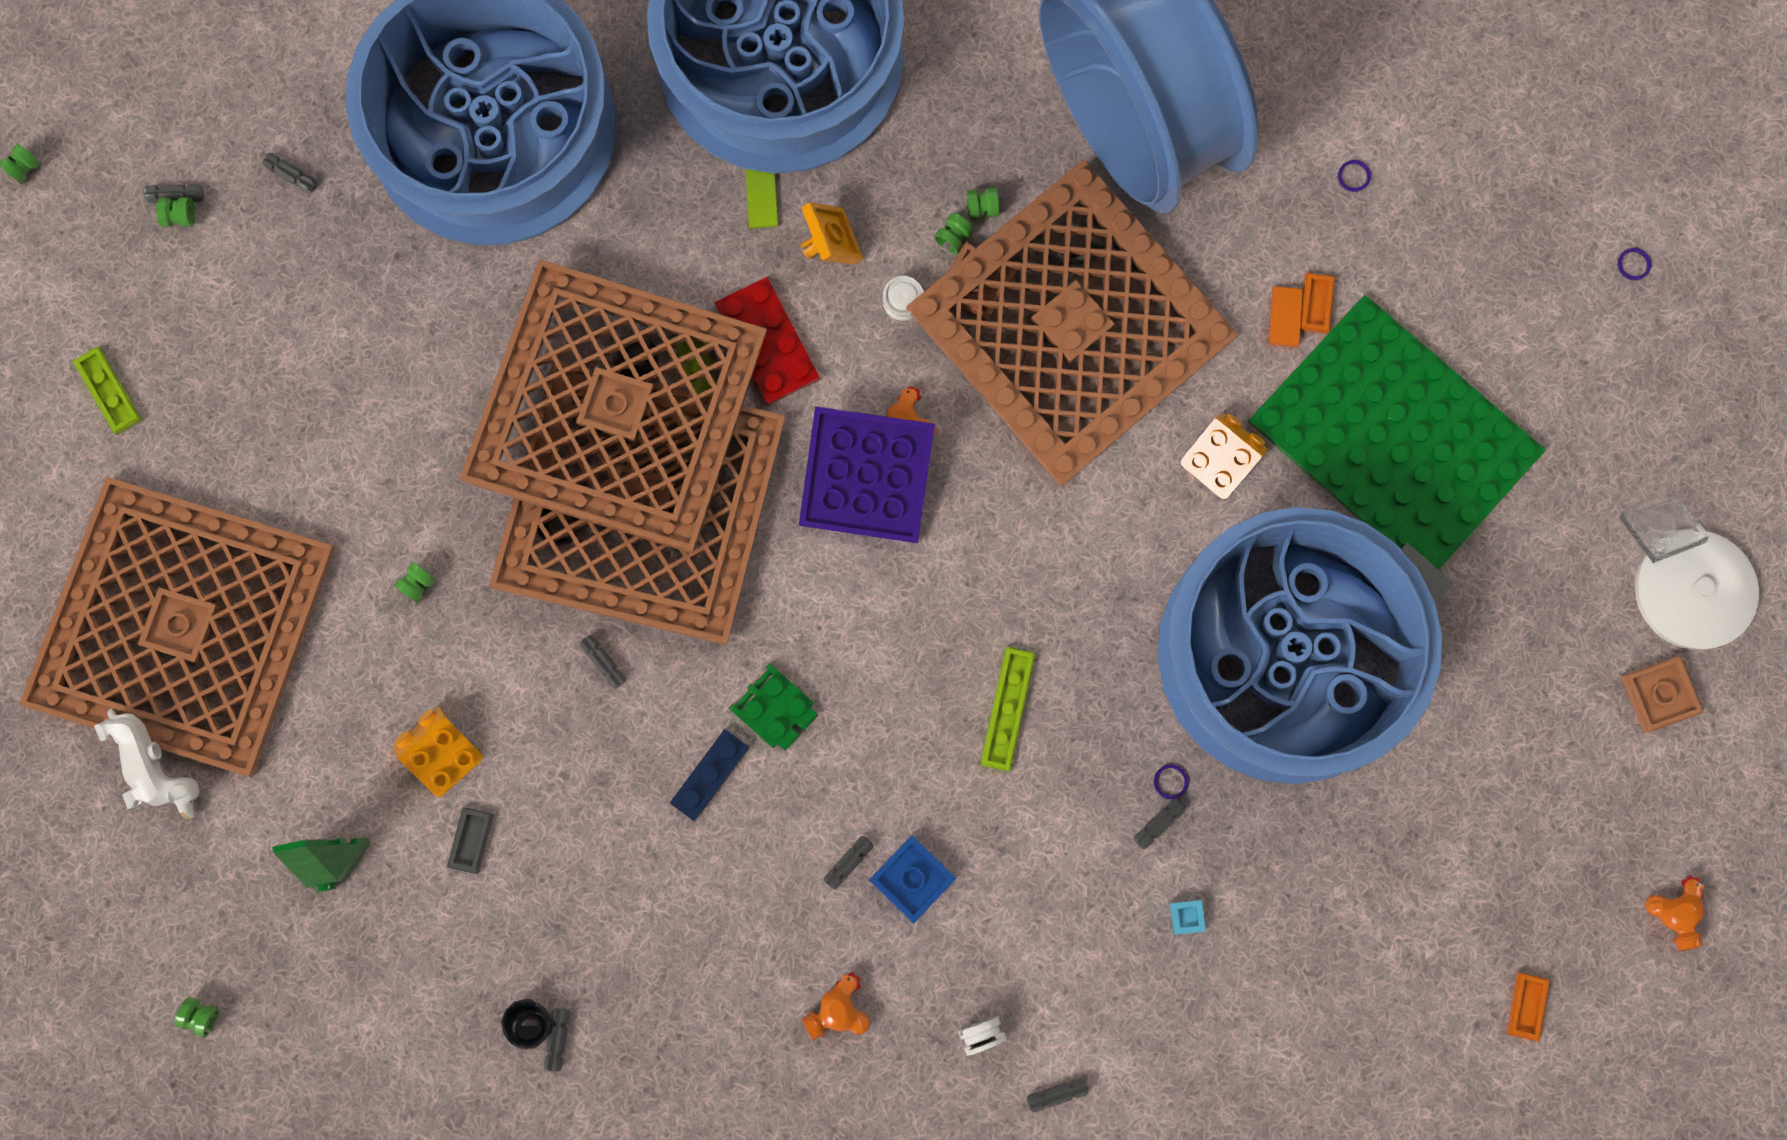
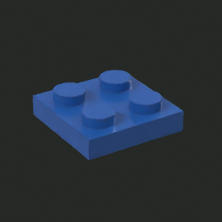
M911 835L869 881L914 924L957 878Z

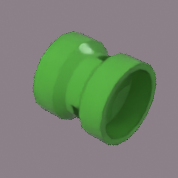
M17 143L11 149L12 154L0 161V167L22 184L27 179V173L30 170H36L41 163Z
M996 187L987 188L984 194L976 189L966 191L970 220L979 219L984 213L989 217L999 216V200Z
M180 197L178 200H172L171 198L158 199L156 213L161 227H173L175 224H180L183 227L194 226L195 205L191 197Z
M951 213L946 219L945 228L939 229L934 235V239L941 246L947 241L952 245L949 252L958 254L962 248V241L972 235L974 227L964 217Z
M412 562L408 566L407 574L404 578H399L393 586L418 604L424 597L423 592L425 589L432 587L436 579Z
M187 997L177 1011L174 1025L183 1030L192 1029L195 1035L206 1038L211 1033L220 1010L212 1005L203 1006L199 1000Z

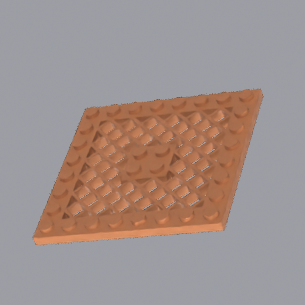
M1085 159L906 306L911 316L1061 487L1238 336L1237 332ZM1080 202V204H1081L1083 207H1075V206ZM1066 214V226L1053 225ZM1072 214L1087 215L1086 228L1072 227ZM1092 217L1102 229L1092 228ZM1044 232V244L1031 243ZM1050 232L1065 233L1064 246L1049 245ZM1071 234L1086 235L1085 248L1070 247ZM1091 236L1106 237L1105 250L1091 249ZM1112 240L1122 251L1111 250ZM1028 250L1043 252L1042 265L1027 263ZM1022 251V263L1009 262ZM1049 252L1064 253L1063 266L1048 265ZM1069 254L1084 255V267H1068ZM1090 256L1105 257L1104 270L1089 269ZM1111 258L1125 259V272L1110 271ZM1131 262L1141 273L1131 272ZM1000 269V281L987 280ZM1006 269L1021 270L1020 283L1005 282ZM1026 271L1042 272L1041 285L1026 284ZM1047 272L1062 274V287L1047 286ZM1068 274L1083 275L1082 286L1075 280L1067 287ZM1089 276L1104 277L1103 290L1088 289ZM1109 278L1124 279L1123 292L1109 291ZM1130 280L1145 281L1144 294L1129 293ZM1150 284L1160 295H1150ZM978 287V300L964 299ZM983 288H999L998 302L984 301ZM1004 289L1020 290L1019 303L1003 302ZM1025 291L1040 292V305L1024 304ZM1046 293L1058 294L1045 305ZM1091 297H1102V309ZM1108 298L1123 299L1122 312L1107 311ZM1129 300L1143 301V314L1128 313ZM1149 302L1164 303L1163 316L1149 315ZM956 306V316L954 317L950 310ZM961 306L977 307L976 320L960 319ZM1170 306L1180 316V318L1169 317ZM982 307L998 309L997 322L981 321ZM1003 309L1017 310L1018 324L1002 323ZM1024 311L1037 312L1030 319L1034 325L1023 324ZM1111 319H1121V333L1107 332L1115 325ZM1127 320L1142 321L1141 335L1127 334ZM1148 322L1163 323L1162 336L1147 335ZM1169 324L1183 325V337H1168ZM963 326L976 327L975 340ZM981 328L996 329L995 343L980 341ZM1189 328L1195 333V334H1194L1193 336H1191L1190 338H1189ZM1001 330L1017 331L1016 344L1001 343ZM1022 331L1038 333L1037 346L1021 345ZM1043 335L1054 348L1042 347ZM1100 338L1099 352L1086 351L1087 348ZM1105 339L1120 340V352H1105ZM1126 340L1141 342L1140 355L1125 354ZM1147 342L1161 343V357L1146 356ZM1168 344L1181 345L1167 357ZM983 349H995L994 362ZM1000 350L1016 351L1015 365L999 364ZM1021 352L1036 353L1035 367L1020 366ZM1042 354L1057 355L1056 369L1041 367ZM1062 357L1068 364L1078 357L1077 370L1062 369ZM1083 357L1098 358V372L1083 371ZM1104 359L1119 360L1118 374L1103 373ZM1125 361L1140 362L1139 376L1124 374ZM1146 363H1159L1145 376ZM1002 371L1014 372V382L1012 383ZM1019 373H1035L1034 387L1019 386ZM1040 374L1056 375L1055 389L1040 388ZM1061 376L1076 377V391L1060 390ZM1082 378L1097 379L1096 393L1081 391ZM1103 379L1118 381L1117 394L1102 393ZM1124 381L1137 382L1123 394ZM1021 393L1034 394L1033 406ZM1039 395L1054 396L1053 410L1038 409ZM1060 396L1075 397L1074 411L1059 410ZM1081 398L1096 399L1095 413L1080 412ZM1102 400L1115 401L1101 413ZM1040 415L1053 416L1052 428ZM1058 418H1074L1073 432L1058 431ZM1079 419L1093 420L1079 432ZM1060 438L1072 439L1065 444Z
M539 259L459 480L465 484L693 554L767 334V329ZM578 305L591 308L592 310L582 314ZM573 306L578 317L563 323L558 312ZM601 314L606 326L592 332L586 321ZM607 314L620 317V319L611 323ZM554 315L559 326L548 330ZM635 322L650 327L639 332ZM629 323L635 334L620 341L615 330ZM582 324L587 335L572 341L567 330ZM663 331L679 336L668 340ZM658 332L663 343L649 350L644 338ZM563 333L568 344L553 351L548 339ZM611 333L615 344L601 350L596 339ZM692 340L702 342L707 345L699 349H696ZM639 341L644 353L630 359L624 348ZM686 341L692 352L677 358L672 347ZM544 342L549 353L538 358ZM592 342L597 353L582 359L576 348ZM721 349L728 350L726 358ZM620 350L625 362L610 368L605 357ZM667 350L673 361L659 368L653 356ZM715 350L720 361L706 367L701 356ZM572 351L578 362L563 369L558 357ZM601 359L605 369L595 367L591 377L586 366ZM648 359L654 370L639 377L634 366ZM696 359L701 370L687 377L681 365ZM553 360L558 371L543 378L538 367ZM629 368L634 378L618 373ZM677 368L682 380L668 386L663 374ZM722 368L716 385L710 374ZM582 369L587 380L572 387L567 375ZM534 370L539 381L528 385ZM658 377L663 389L652 394L654 386L647 382ZM706 377L711 388L697 395L691 383ZM563 378L568 389L553 396L548 385ZM686 386L692 398L678 404L672 392ZM544 388L549 399L533 405L528 394ZM588 388L583 404H581L576 394ZM667 395L673 407L658 413L653 402ZM572 396L577 408L562 414L557 403ZM712 396L706 413L701 401ZM525 398L530 408L518 413L522 400ZM696 404L702 416L687 422L682 410ZM553 405L558 417L543 424L538 412ZM649 405L654 416L643 421L647 406ZM677 413L683 425L668 432L663 420ZM534 415L539 426L523 433L518 422ZM578 416L576 423L584 428L572 433L566 421ZM658 423L664 434L649 441L644 429ZM703 423L697 441L691 429ZM562 424L568 435L552 442L547 431ZM513 425H515L520 436L508 441ZM596 431L611 435L612 437L601 442ZM639 432L645 444L630 451L625 440L635 443ZM687 432L692 444L678 450L672 438ZM543 433L549 445L533 452L527 440ZM591 433L597 444L581 451L576 439ZM620 441L625 454L610 460L605 448ZM668 441L674 453L659 460L653 448ZM572 442L578 454L562 461L556 449ZM524 443L529 454L513 461L508 450ZM601 451L606 463L591 470L585 458ZM649 451L654 463L639 469L634 457ZM694 451L687 468L682 456ZM553 452L558 463L542 470L537 459ZM503 453H505L509 463L501 461ZM677 459L683 472L668 478L663 466ZM581 460L587 472L571 479L566 467ZM630 460L635 472L620 479L614 467ZM533 461L538 472L521 466ZM610 469L616 481L601 488L595 476ZM658 469L664 481L649 488L644 475ZM562 470L567 481L550 475ZM639 478L645 490L630 497L624 485ZM591 479L596 490L579 484ZM684 479L678 497L672 484ZM668 487L674 499L659 506L653 494ZM620 488L625 499L607 493ZM649 497L654 508L636 502ZM675 507L673 514H672V513H669V512H665V511H667V510H669V509Z
M554 361L549 375L558 371ZM559 361L563 369L572 365ZM587 368L592 377L595 369ZM582 369L567 375L572 387L587 380ZM563 378L548 385L553 396L568 389ZM653 384L652 394L663 389V386ZM588 388L576 394L579 399H582L580 400L581 404H583ZM682 390L672 392L678 404L692 398L690 392ZM545 391L542 402L549 399ZM667 395L653 402L658 413L673 407ZM572 396L557 403L562 414L577 408ZM711 397L701 401L706 413L712 399ZM696 404L682 410L687 422L702 416ZM553 405L538 412L543 424L558 417ZM649 405L643 420L654 416ZM742 405L731 441L735 439L741 451L729 458L725 456L721 468L722 470L727 467L734 479L722 486L717 481L716 489L711 498L712 500L720 495L727 507L714 515L708 507L706 513L708 518L704 520L701 528L703 529L713 524L719 536L705 543L699 534L698 541L701 546L695 549L693 554H687L686 551L679 550L683 557L668 564L662 552L670 547L663 544L658 547L655 542L648 540L653 550L639 558L632 545L643 540V538L634 536L628 540L624 532L611 528L598 532L592 522L582 519L569 525L563 513L552 511L543 516V507L514 499L490 580V589L727 646L776 458L785 415ZM677 413L666 418V420L670 421L664 423L667 430L676 425L677 427L682 426ZM537 421L535 423L534 428L539 426ZM657 423L652 425L654 430L646 434L648 440L663 435ZM703 423L696 426L699 428L692 431L695 437L700 435ZM562 424L547 431L552 442L568 435ZM576 426L571 429V432L573 433L584 427ZM687 432L682 433L683 437L674 441L677 448L685 443H688V445L692 444ZM542 433L531 438L529 445L534 452L549 444ZM589 434L585 435L588 444L580 448L581 451L597 444ZM603 434L599 439L602 442L612 436ZM638 434L635 443L631 442L627 446L631 451L645 443ZM741 438L748 439L747 447ZM668 441L663 443L664 448L655 452L658 459L668 453H674ZM619 442L614 444L617 451L608 455L610 460L625 454ZM570 443L565 445L570 454L561 458L562 461L578 454L576 450H573ZM562 447L556 449L559 455ZM600 451L595 453L599 461L590 466L591 470L606 463ZM649 451L644 452L646 458L637 463L639 469L654 463ZM553 452L537 459L542 470L558 463ZM693 455L684 459L686 466L690 464ZM743 458L740 474L738 475L732 464ZM677 459L674 460L676 465L665 470L668 478L679 470L683 472ZM630 460L625 461L628 467L617 465L616 471L620 479L635 472ZM533 461L523 465V468L538 472ZM581 461L576 462L580 472L571 476V479L587 472ZM610 469L606 471L610 479L599 484L601 488L616 481ZM658 469L655 470L657 474L650 472L644 475L649 488L664 481ZM558 471L557 474L560 479L567 481L562 471ZM639 478L624 485L630 497L645 490ZM587 480L591 489L596 490L592 480ZM676 483L672 484L677 495H679L682 485L675 488ZM736 486L731 504L725 492ZM668 487L653 494L659 506L674 499ZM620 488L610 492V495L625 499ZM649 497L636 502L654 508ZM729 514L724 532L717 520ZM559 517L565 528L550 536L544 524ZM588 523L594 536L579 543L573 531ZM540 527L546 539L535 545ZM617 531L624 543L609 550L603 538ZM569 534L576 546L561 554L554 542ZM599 542L605 554L590 561L584 549ZM722 542L716 561L710 548ZM551 545L557 557L542 565L535 553ZM628 548L634 561L620 569L613 556ZM580 552L587 564L572 572L565 560ZM705 552L712 564L698 572L691 559ZM531 556L538 567L529 565ZM658 556L664 568L649 575L643 563ZM609 559L616 571L601 579L595 567ZM561 563L567 574L549 569ZM687 563L694 575L679 582L672 570ZM639 566L645 579L631 587L624 574ZM591 570L597 581L579 576ZM714 571L710 589H708L702 577ZM668 573L675 586L661 594L654 581ZM620 577L626 588L610 585L609 583ZM698 581L705 593L690 600L683 588ZM650 584L656 596L639 592L638 590ZM679 591L685 602L668 599V597ZM707 599L705 607L697 606V604Z
M106 477L19 705L94 729V725L109 719L108 710L111 708L117 715L130 713L143 722L151 741L157 742L162 750L253 778L336 547ZM146 521L161 525V527L150 532ZM139 524L144 535L131 541L126 530ZM174 530L190 535L178 540ZM167 533L172 544L159 550L154 539ZM121 537L124 545L116 549ZM202 538L218 544L206 549ZM195 541L200 553L187 559L182 547ZM148 543L153 554L140 560L135 548ZM230 547L246 551V553L235 558ZM224 550L229 561L215 567L210 556ZM176 551L181 562L167 568L163 557ZM128 552L133 564L120 570L115 558ZM258 555L275 561L263 566ZM252 558L257 570L243 576L239 564ZM204 560L209 571L196 577L191 566ZM156 561L161 573L148 578L143 567ZM286 564L293 566L291 573ZM110 565L113 574L105 577ZM280 567L285 579L272 585L267 573ZM232 568L238 580L224 586L219 574ZM185 570L190 581L176 587L172 575ZM137 571L142 582L129 588L124 577ZM261 577L266 589L253 595L247 583ZM213 578L218 590L205 596L200 584ZM165 579L170 590L159 587L156 594L152 585ZM117 581L122 592L109 598L105 586ZM242 587L246 599L233 605L228 593ZM285 587L280 601L276 592ZM194 588L198 599L183 595L182 593ZM146 590L151 601L138 607L133 595ZM99 594L103 602L94 606ZM270 595L275 607L261 613L256 602ZM222 596L227 608L218 613L220 606L210 602ZM126 599L131 611L118 617L113 605ZM250 605L256 617L242 624L237 611ZM106 609L111 621L99 627L94 615ZM150 610L145 623L141 614ZM231 615L236 627L223 633L218 621ZM275 616L271 629L269 630V627L265 620ZM135 618L140 630L127 636L122 624ZM89 623L92 631L83 635L86 625ZM259 624L265 636L251 642L246 630ZM115 628L120 640L107 645L102 634ZM213 628L216 637L207 642L211 629ZM240 634L245 646L232 652L226 640ZM96 638L100 650L87 655L83 644ZM139 639L137 645L148 648L138 654L135 653L131 642ZM220 644L225 656L212 662L207 650ZM264 645L259 659L255 649ZM124 646L129 658L116 665L111 652ZM78 652L80 660L72 664L75 654ZM159 652L175 656L176 658L164 663ZM249 653L254 665L241 671L235 659ZM152 655L157 668L144 673L139 661ZM202 656L206 666L193 672L188 661L199 664ZM104 657L109 669L96 674L92 662ZM229 663L235 675L221 681L216 669ZM181 664L186 676L173 682L168 670ZM133 665L138 677L125 683L120 671ZM85 667L89 679L77 684L72 672ZM210 673L215 685L202 691L196 679ZM254 673L251 684L248 687L245 677ZM161 674L166 686L153 692L148 680ZM113 675L118 687L105 693L100 681ZM65 681H67L69 688L64 687ZM238 681L244 694L230 700L225 687ZM190 683L195 695L182 701L177 689ZM141 684L147 696L134 702L129 690ZM93 685L98 697L80 691ZM219 692L224 704L211 710L205 698ZM170 693L175 705L162 711L157 699ZM122 694L127 706L109 700ZM199 702L204 714L191 720L186 707ZM244 702L238 716L234 706ZM150 703L156 715L138 709ZM227 710L233 723L220 729L214 717ZM179 712L184 724L167 719V717ZM208 721L213 733L196 728L195 726ZM233 731L231 738L224 736Z

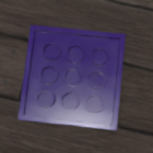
M815 406L799 526L918 543L935 423Z

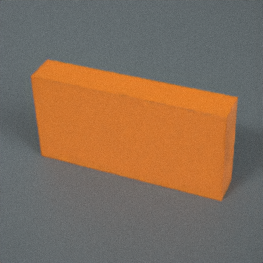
M1306 272L1302 294L1300 331L1320 334L1329 333L1335 276Z
M1273 286L1268 345L1298 348L1303 289Z
M1517 972L1506 1034L1540 1041L1550 979Z

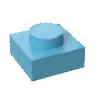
M1202 900L1169 904L1173 935L1206 931Z

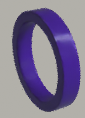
M1358 160L1345 162L1338 171L1340 185L1351 192L1365 189L1371 179V173L1367 165ZM1350 164L1361 166L1367 174L1366 183L1358 188L1349 187L1342 180V170Z
M1630 248L1619 256L1617 266L1625 278L1640 280L1650 272L1651 260L1643 250ZM1630 252L1641 254L1647 262L1645 273L1640 276L1627 274L1622 267L1624 255Z
M1165 765L1154 776V788L1163 798L1176 799L1186 792L1188 777L1182 768L1176 765ZM1173 768L1183 775L1184 787L1179 794L1169 796L1160 791L1157 779L1163 770Z

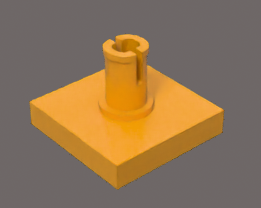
M809 202L801 208L812 234L811 238L800 244L801 249H805L802 252L807 258L812 259L817 254H820L822 261L856 264L864 260L843 207Z

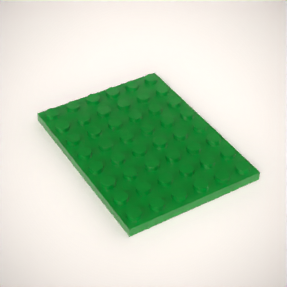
M1365 294L1248 420L1250 425L1360 521L1365 522L1392 540L1399 548L1408 543L1438 570L1546 451L1544 447Z

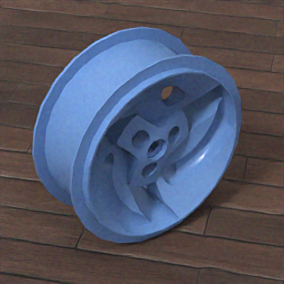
M394 0L373 20L360 40L347 75L346 113L353 140L367 165L378 176L390 199L413 222L442 238L471 245H508L538 237L567 221L591 198L608 170L616 143V107L608 79L602 68L595 41L581 18L562 0ZM470 51L475 52V58L469 66L465 68L454 66L460 57ZM427 56L434 69L442 75L432 91L428 110L412 93L406 81L410 72ZM525 72H555L565 76H582L583 83L576 88L564 89L540 96L533 81ZM517 94L514 100L504 101L507 96ZM466 101L463 107L453 108L455 103ZM545 115H556L562 119L561 125L553 131L541 129L539 121ZM496 140L493 145L484 146L488 141ZM442 154L454 155L457 157L456 167L449 173L437 172L433 166L437 156ZM506 170L497 190L486 193H469L472 171L485 173Z
M649 0L647 10L649 46L658 68L659 83L670 112L686 134L711 155L742 169L778 174L808 171L837 161L868 139L886 118L899 91L904 63L902 45L904 14L902 0ZM731 1L737 7V12L732 18L721 20L715 17L720 2ZM835 10L842 12L847 18L841 23L833 24L825 20L823 16L826 12ZM785 14L795 15L791 20L780 18ZM682 35L699 40L722 38L723 53L727 67L696 59L678 44L679 36ZM747 47L757 48L754 52L747 53L743 50ZM799 61L805 62V64L800 67L792 65L795 62ZM830 69L837 100L826 107L806 113L800 96L806 95L815 89L824 80ZM772 95H781L787 100L788 104L783 111L772 113L764 108V100Z
M1040 0L1039 25L1051 69L1065 102L1086 141L1104 168L1133 199L1158 213H1170L1180 202L1181 187L1215 164L1231 172H1243L1255 161L1259 125L1252 83L1241 52L1214 0Z
M1293 507L1263 512L1231 526L1202 550L1170 594L1159 626L1157 660L1163 691L1179 724L1203 751L1229 769L1258 780L1302 784L1331 779L1386 755L1411 733L1430 704L1440 674L1442 633L1435 601L1418 568L1392 540L1365 522L1335 511ZM1274 546L1272 569L1279 591L1263 597L1247 611L1243 575L1250 550ZM1296 575H1315L1320 583L1318 592L1312 596L1299 593L1295 587ZM1274 614L1280 616L1284 621L1285 627L1281 631L1273 629L1270 625V617ZM1353 632L1375 644L1382 653L1396 663L1394 686L1386 683L1381 678L1352 668L1355 661L1356 646ZM1321 639L1329 641L1332 645L1333 653L1331 655H1323L1319 651L1318 643ZM1290 645L1293 647L1298 646L1300 651L1297 653L1289 652L1288 647ZM1232 656L1240 662L1242 674L1238 680L1227 681L1219 675L1217 664L1222 657ZM1277 667L1287 673L1289 680L1286 684L1278 683L1274 679L1273 673ZM1344 682L1352 687L1355 694L1352 707H1342L1335 701L1333 692L1338 683ZM1248 688L1252 694L1265 703L1279 708H1286L1287 710L1262 727L1241 733L1233 728L1217 709L1232 702Z

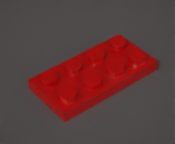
M768 277L715 302L720 315L767 329V334L752 376L767 406L820 380Z

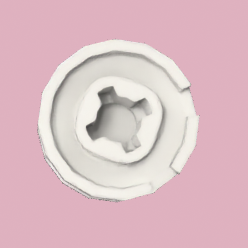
M897 276L891 279L885 285L883 291V307L886 313L899 321L912 319L913 317L907 311L906 306L923 293L920 283L908 276Z
M998 1016L967 1026L965 1030L957 1031L960 1039H963L966 1044L964 1047L966 1056L979 1053L1007 1041L1005 1032L1000 1031L999 1025L1001 1022ZM995 1036L994 1039H991V1040H989V1041H986V1042L981 1043V1044L976 1045V1046L973 1045V1044H975V1043L982 1042V1041H984V1040H987V1039H989V1038Z

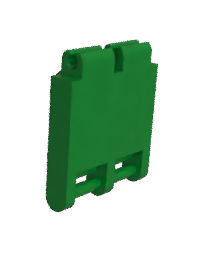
M769 663L765 667L767 670L754 685L750 683L747 687L748 691L735 705L731 704L728 709L773 749L778 744L786 751L800 736L792 727L796 724L804 731L818 714L811 709L814 702ZM771 674H773V676L766 681L765 685L760 690H758V688L764 683V681ZM754 694L755 696L748 703H746L745 707L740 711L739 709Z

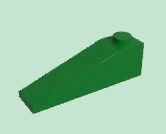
M362 837L353 838L350 843H346L345 838L335 840L309 839L272 846L273 854L305 887L317 888V893L335 890L336 883L345 882L370 846V841L368 838Z

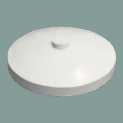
M1687 530L1672 534L1660 540L1649 549L1637 570L1635 594L1643 618L1661 638L1681 648L1708 650L1732 642L1749 627L1758 607L1759 586L1750 561L1735 544L1712 532Z

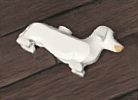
M112 708L108 710L109 719L94 725L100 741L109 739V735H111L119 745L122 774L126 783L132 787L131 790L122 794L127 809L133 808L142 802L152 806L174 802L183 818H194L193 801L199 796V787L196 780L186 777H167L159 763V759L162 757L161 748L157 742L151 741L143 722L133 714L124 713L117 715Z

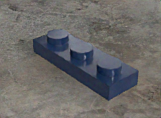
M724 729L670 801V804L695 822L750 747Z

